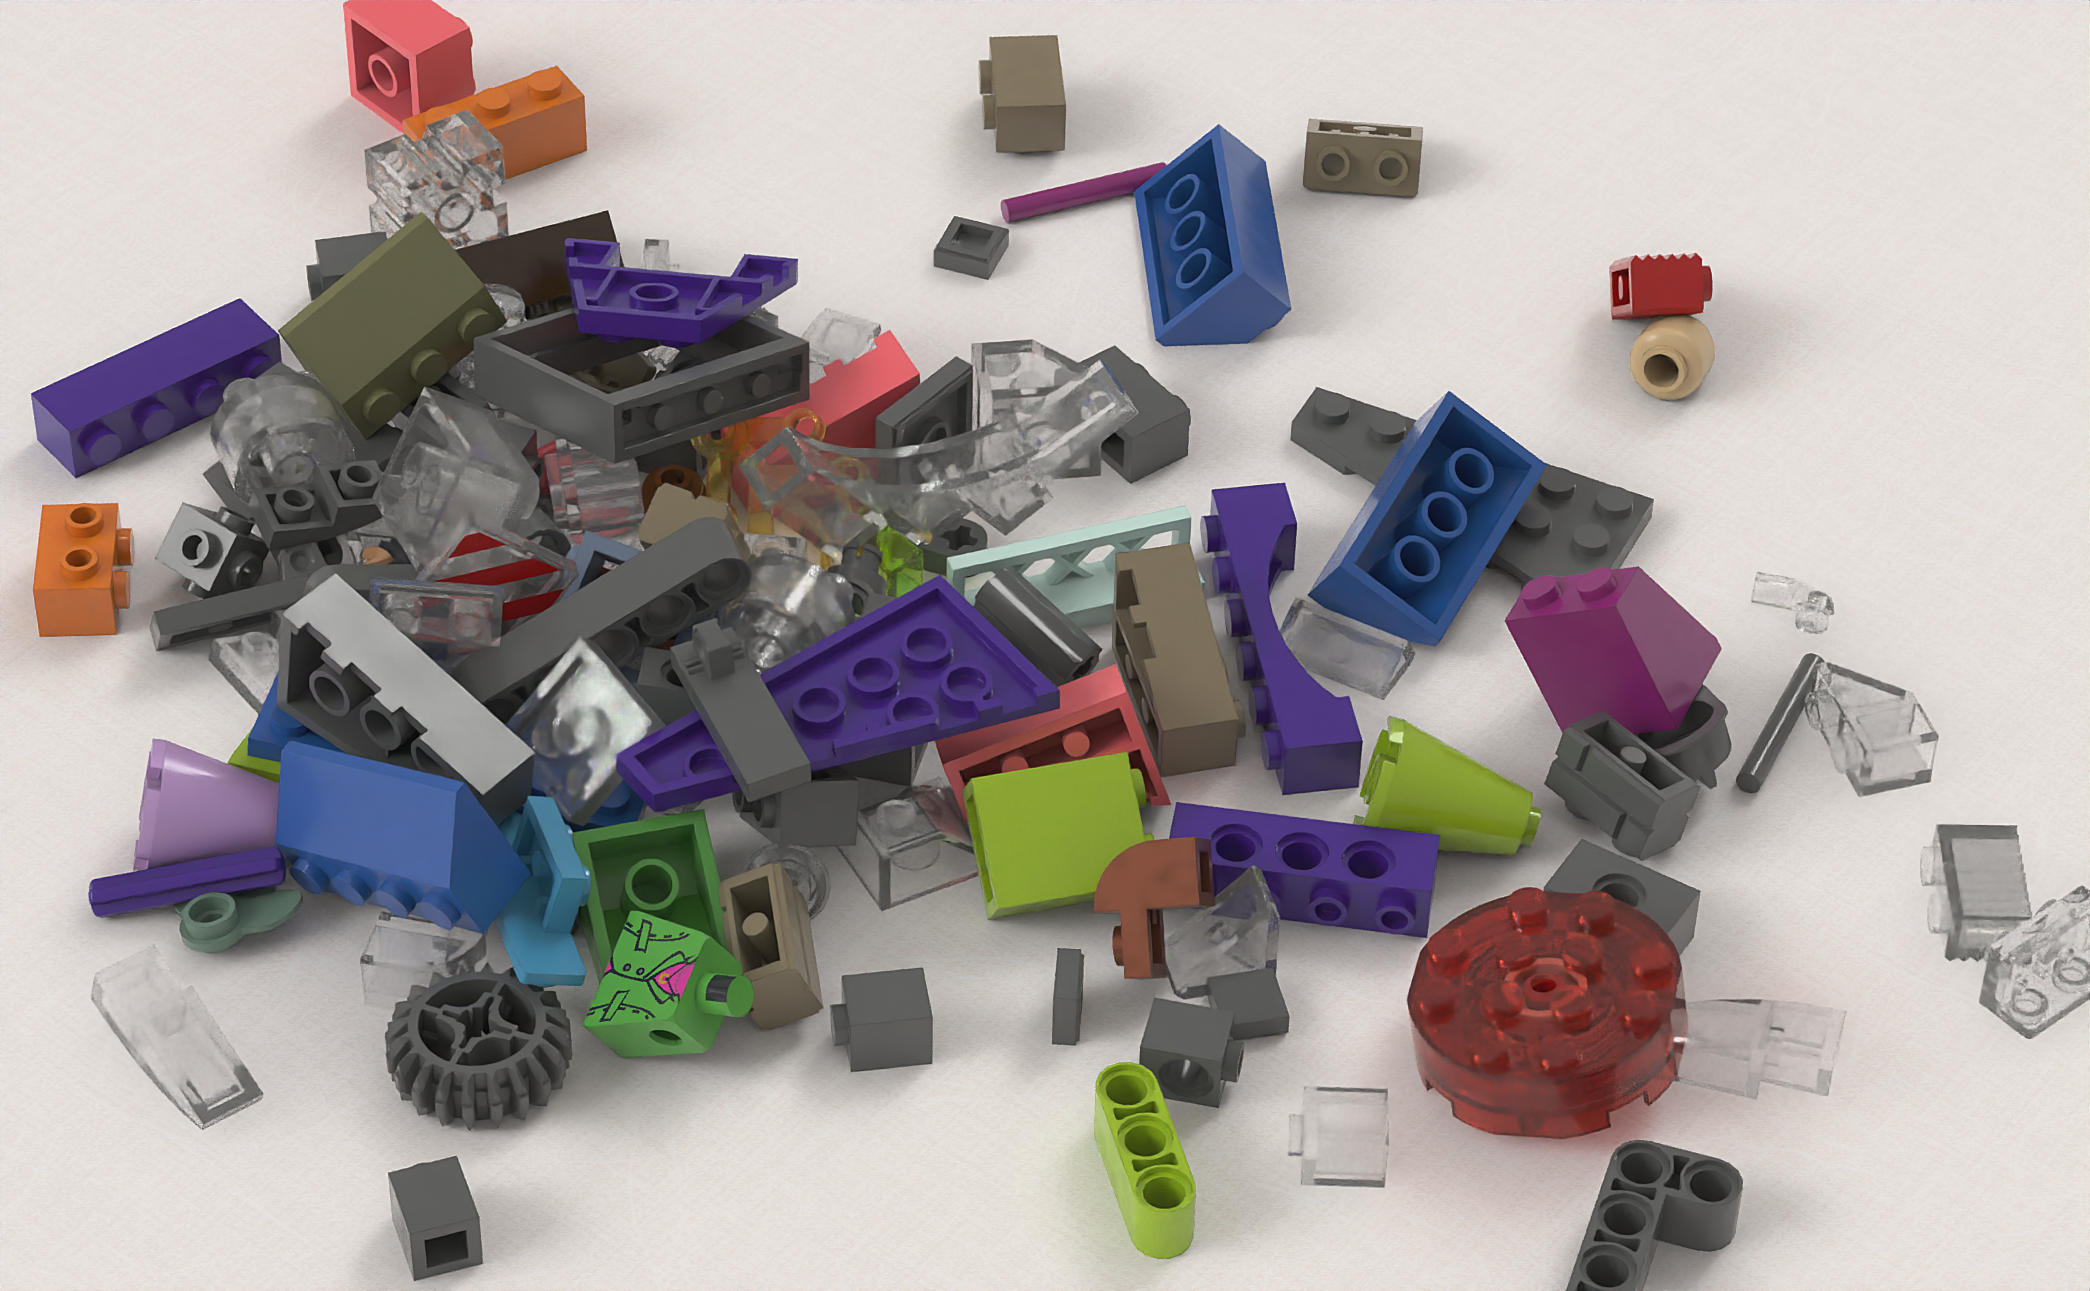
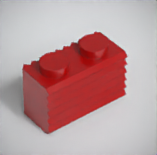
M1682 253L1675 256L1673 254L1664 256L1661 254L1654 256L1644 255L1640 257L1634 255L1615 260L1609 266L1612 320L1656 318L1661 315L1699 314L1703 313L1704 302L1711 301L1713 282L1711 268L1709 265L1702 266V258L1697 253L1689 255Z

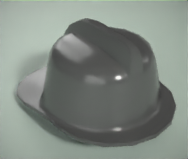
M1703 684L1678 729L1634 734L1693 781L1699 780L1709 789L1717 786L1714 770L1728 758L1732 750V743L1725 722L1728 710L1725 704Z

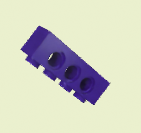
M1176 802L1169 839L1184 837L1211 839L1215 907L1192 909L1427 938L1436 881L1440 835Z

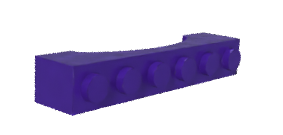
M1283 482L1212 489L1210 515L1202 516L1200 522L1202 546L1205 553L1214 552L1215 555L1212 561L1215 592L1217 595L1226 594L1227 597L1224 603L1225 626L1228 637H1238L1239 640L1236 646L1239 678L1241 681L1251 682L1252 687L1249 688L1248 700L1253 725H1263L1264 728L1261 734V751L1264 767L1266 770L1276 771L1282 795L1359 787L1363 740L1350 697L1334 696L1307 673L1286 645L1272 612L1269 597L1274 584L1282 571L1294 570L1297 521L1286 484Z

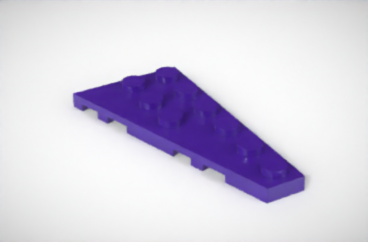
M941 575L934 577L759 674L810 761L811 772L1060 708V690ZM697 710L615 754L617 773L655 813L741 791L739 784Z

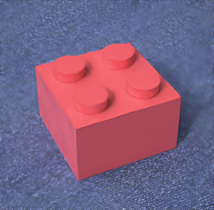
M349 0L343 3L351 96L404 134L403 119L426 112L433 107L443 106L474 95L476 83L473 77L471 52L473 37L470 27L461 18L453 16L432 0Z

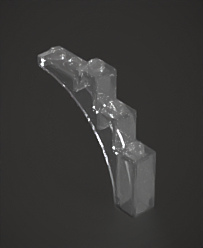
M1098 360L1061 388L1014 414L970 432L926 444L891 449L847 448L816 441L787 426L744 460L739 467L766 512L832 558L841 562L843 546L846 543L859 542L860 547L888 524L921 547L932 543L964 516L973 511L1006 536L1053 499L1046 487L1139 412L1112 370L1102 361Z

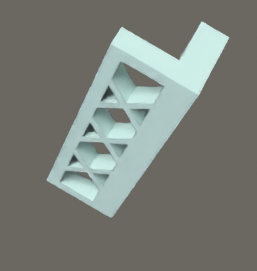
M1184 505L948 557L947 582L974 606L975 596L981 588L965 591V577L989 571L997 574L1003 567L1012 566L1080 629L1113 622L1115 554L1142 550L1143 548L1141 547L1153 535L1172 531L1171 545L1188 543L1191 538L1192 517ZM1106 545L1115 547L1102 561L1088 564L1082 561L1094 548ZM1047 558L1055 560L1043 574L1030 577L1023 574L1035 561ZM1198 571L1203 592H1205V582Z

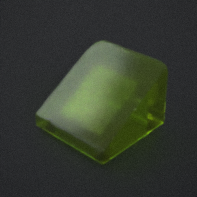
M883 521L874 525V546L883 553V560L879 565L878 574L888 584L886 595L900 597L923 584V551Z

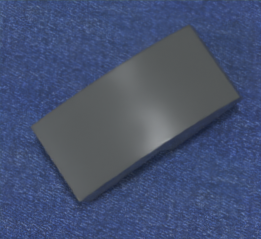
M376 460L317 465L312 484L253 489L248 508L268 549L275 550L322 541L361 528L394 512L397 501Z

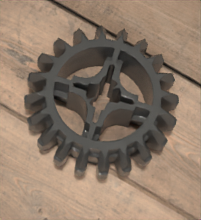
M488 961L480 972H467L459 964L455 976L446 978L439 973L433 972L429 987L411 985L407 1001L395 1003V1012L392 1015V1021L388 1023V1031L385 1033L387 1071L391 1074L392 1081L395 1082L401 1100L412 1101L419 1116L436 1112L442 1127L455 1118L463 1119L469 1131L477 1120L490 1119L499 1128L503 1116L512 1114L525 1121L530 1108L529 1104L547 1107L551 1090L562 1089L566 1069L569 1068V1061L572 1059L570 1020L566 1017V1010L561 1009V1003L557 999L556 991H544V987L521 983L513 967L502 974L494 973Z

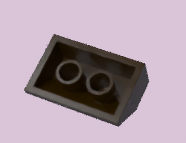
M607 210L455 249V251L484 284L504 316L521 312L523 321H526L527 319L533 320L556 313L558 310L555 302L572 298L565 268L564 241L566 238L617 242L609 211ZM620 253V266H619V267H624L623 260H622L621 253Z

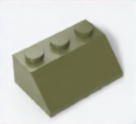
M421 211L281 327L278 332L327 402L366 440L474 350L473 338L497 331L508 321L484 284L430 219Z

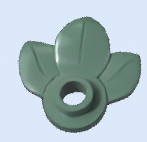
M276 886L230 895L221 892L206 893L195 897L190 902L175 904L173 907L182 918L179 931L183 943L194 951L215 954L230 949L244 935L270 931L284 924L300 909L303 895L301 891L297 890L277 891Z

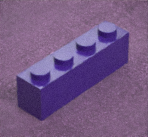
M241 298L236 299L31 393L37 440L75 478H78L228 408L229 397L277 363H282L280 335Z

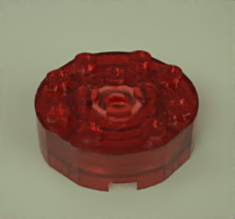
M1524 887L1514 891L1509 896L1486 902L1466 911L1429 938L1419 953L1407 995L1416 1064L1426 1090L1435 1088L1436 1091L1449 1100L1453 1116L1461 1122L1495 1135L1551 1139L1579 1137L1610 1128L1609 1113L1630 1104L1641 1096L1644 1097V1102L1650 1106L1670 1087L1678 1076L1689 1028L1682 965L1673 941L1663 928L1648 915L1629 904L1614 899L1610 894L1602 891H1590L1581 894L1546 892L1535 887Z

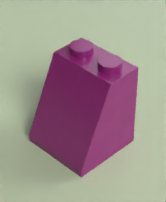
M1639 566L1615 570L1603 567L1591 570L1585 574L1556 578L1552 575L1537 577L1528 581L1522 588L1518 599L1505 619V623L1562 733L1569 725L1602 710L1633 734L1678 729L1722 650L1717 638Z

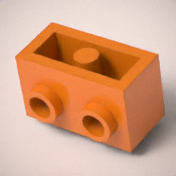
M119 503L42 505L33 584L40 637L117 635L119 609H129L130 577L128 571H123V566H133L134 564L132 528H122Z

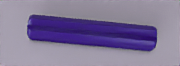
M265 847L96 878L89 884L88 898L94 915L104 918L186 903L197 896L211 892H221L230 895L280 886L286 879V863L279 847Z

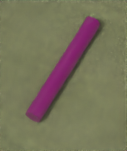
M1160 162L1001 200L1002 216L1005 222L1008 223L1134 193L1136 189L1163 169L1166 163Z

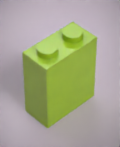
M1127 752L972 778L962 790L988 920L1094 901L1096 888L1104 870L1116 856L1133 845L1155 840L1152 833L1144 834L1139 808L1146 806L1144 780L1138 768L1131 769Z

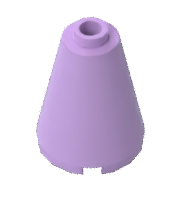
M153 738L140 806L139 840L135 842L133 870L140 871L265 847H278L275 841L279 783L170 741Z

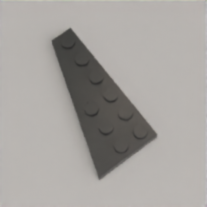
M1316 387L1291 423L1290 440L1343 475L1358 474L1376 486L1417 420ZM1547 464L1486 565V568L1489 570L1503 568L1522 581L1521 590L1528 581L1544 575H1552L1556 578L1585 574L1591 570L1603 567L1611 570L1620 569L1652 518L1654 499Z

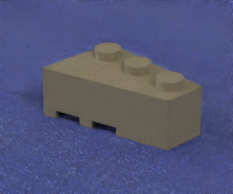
M1190 542L1116 553L1112 650L1160 776L1167 777L1235 766L1237 738H1243L1246 734L1244 710L1240 700H1233L1226 664L1220 654Z

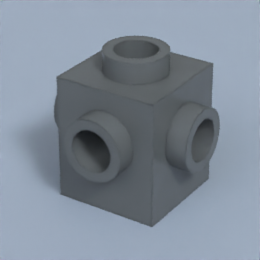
M182 502L155 559L185 577L181 585L184 589L200 598L207 599L219 596V594L223 595L253 587L262 574L263 563L270 550L262 538L251 532L255 523L244 515L222 506L218 512Z

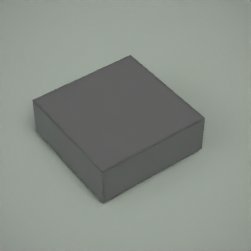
M954 216L934 249L933 266L989 280L1009 246V229Z
M1057 948L1052 1019V1044L1076 1046V1041H1079L1084 981V954H1081V949Z
M1273 967L1207 977L1206 994L1211 1008L1235 1012L1233 1040L1289 1032L1290 1016Z

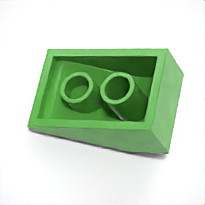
M704 809L572 833L573 845L581 864L586 866L590 873L591 889L589 899L585 906H579L578 911L599 984L631 910L640 911L703 932L727 950L722 917L725 912L721 908L718 890L720 878Z

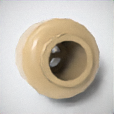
M1688 314L1661 315L1656 317L1637 337L1630 351V370L1635 382L1646 393L1658 399L1676 400L1690 395L1699 387L1714 363V340L1704 324Z

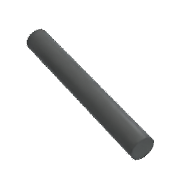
M1809 653L1804 655L1736 777V783L1743 791L1755 793L1761 788L1826 669V663L1819 655Z

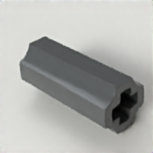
M1012 566L1003 567L995 576L988 579L976 594L973 607L1057 687L1089 675L1100 661L1099 655L1102 648Z

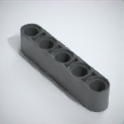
M716 517L699 518L465 658L456 666L451 677L514 733L643 655L645 647L655 648L736 599L751 583V568L729 525L725 521Z

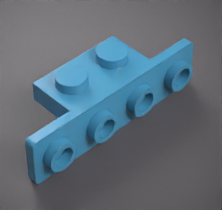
M528 796L522 815L518 812H513L497 827L529 869L531 875L496 917L495 923L516 976L521 983L533 984L539 987H553L556 985L582 986L587 972L572 938L571 931L579 906H585L589 899L591 889L590 873L588 868L581 864L573 845L572 830L569 825L564 824L554 798Z

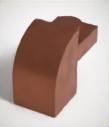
M1184 837L1141 842L1121 852L1104 870L1095 892L1094 913H1120L1121 926H1115L1113 929L1112 948L1116 965L1124 966V979L1167 978L1163 910L1215 907L1211 839Z

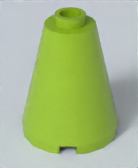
M1394 716L1388 717V730L1382 729L1379 734L1360 792V797L1364 798V804L1369 805L1365 818L1355 815L1353 824L1440 835L1439 850L1515 855L1520 844L1531 846L1541 818V809L1532 806L1533 793L1410 722Z

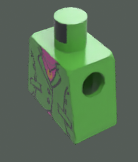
M631 910L582 1026L623 1058L704 1053L713 1046L725 1016L743 1017L749 1012L754 1000V989L751 981L747 977L741 976L743 973L742 964L712 937L703 932L640 911Z

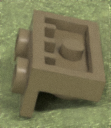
M1309 118L1306 133L1303 186L1306 189L1414 197L1418 194L1423 127Z

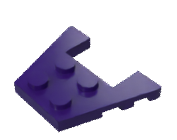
M566 238L564 241L565 268L578 331L580 333L598 334L600 339L608 342H626L633 338L659 340L661 345L670 348H685L695 343L701 344L792 288L798 282V259L744 254L733 274L727 277L619 267V242Z

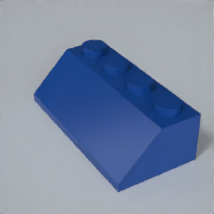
M1218 124L1134 191L1155 339L1164 347L1248 344L1266 329L1276 326L1283 319L1284 315L1292 310L1266 161Z
M1448 391L1415 422L1307 595L1357 633L1436 646L1450 627L1547 464L1452 392Z
M291 740L282 749L275 844L292 866L289 872L292 878L307 891L316 895H320L323 891L339 895L357 906H364L365 903L384 907L402 918H407L409 915L425 918L446 930L458 927L484 934L531 875L529 869L465 782Z

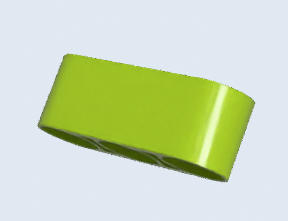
M1118 1062L1107 1066L1099 1073L1095 1084L1094 1136L1128 1233L1136 1249L1146 1256L1157 1259L1176 1257L1183 1254L1190 1247L1194 1237L1196 1186L1159 1083L1152 1071L1143 1065L1132 1062Z

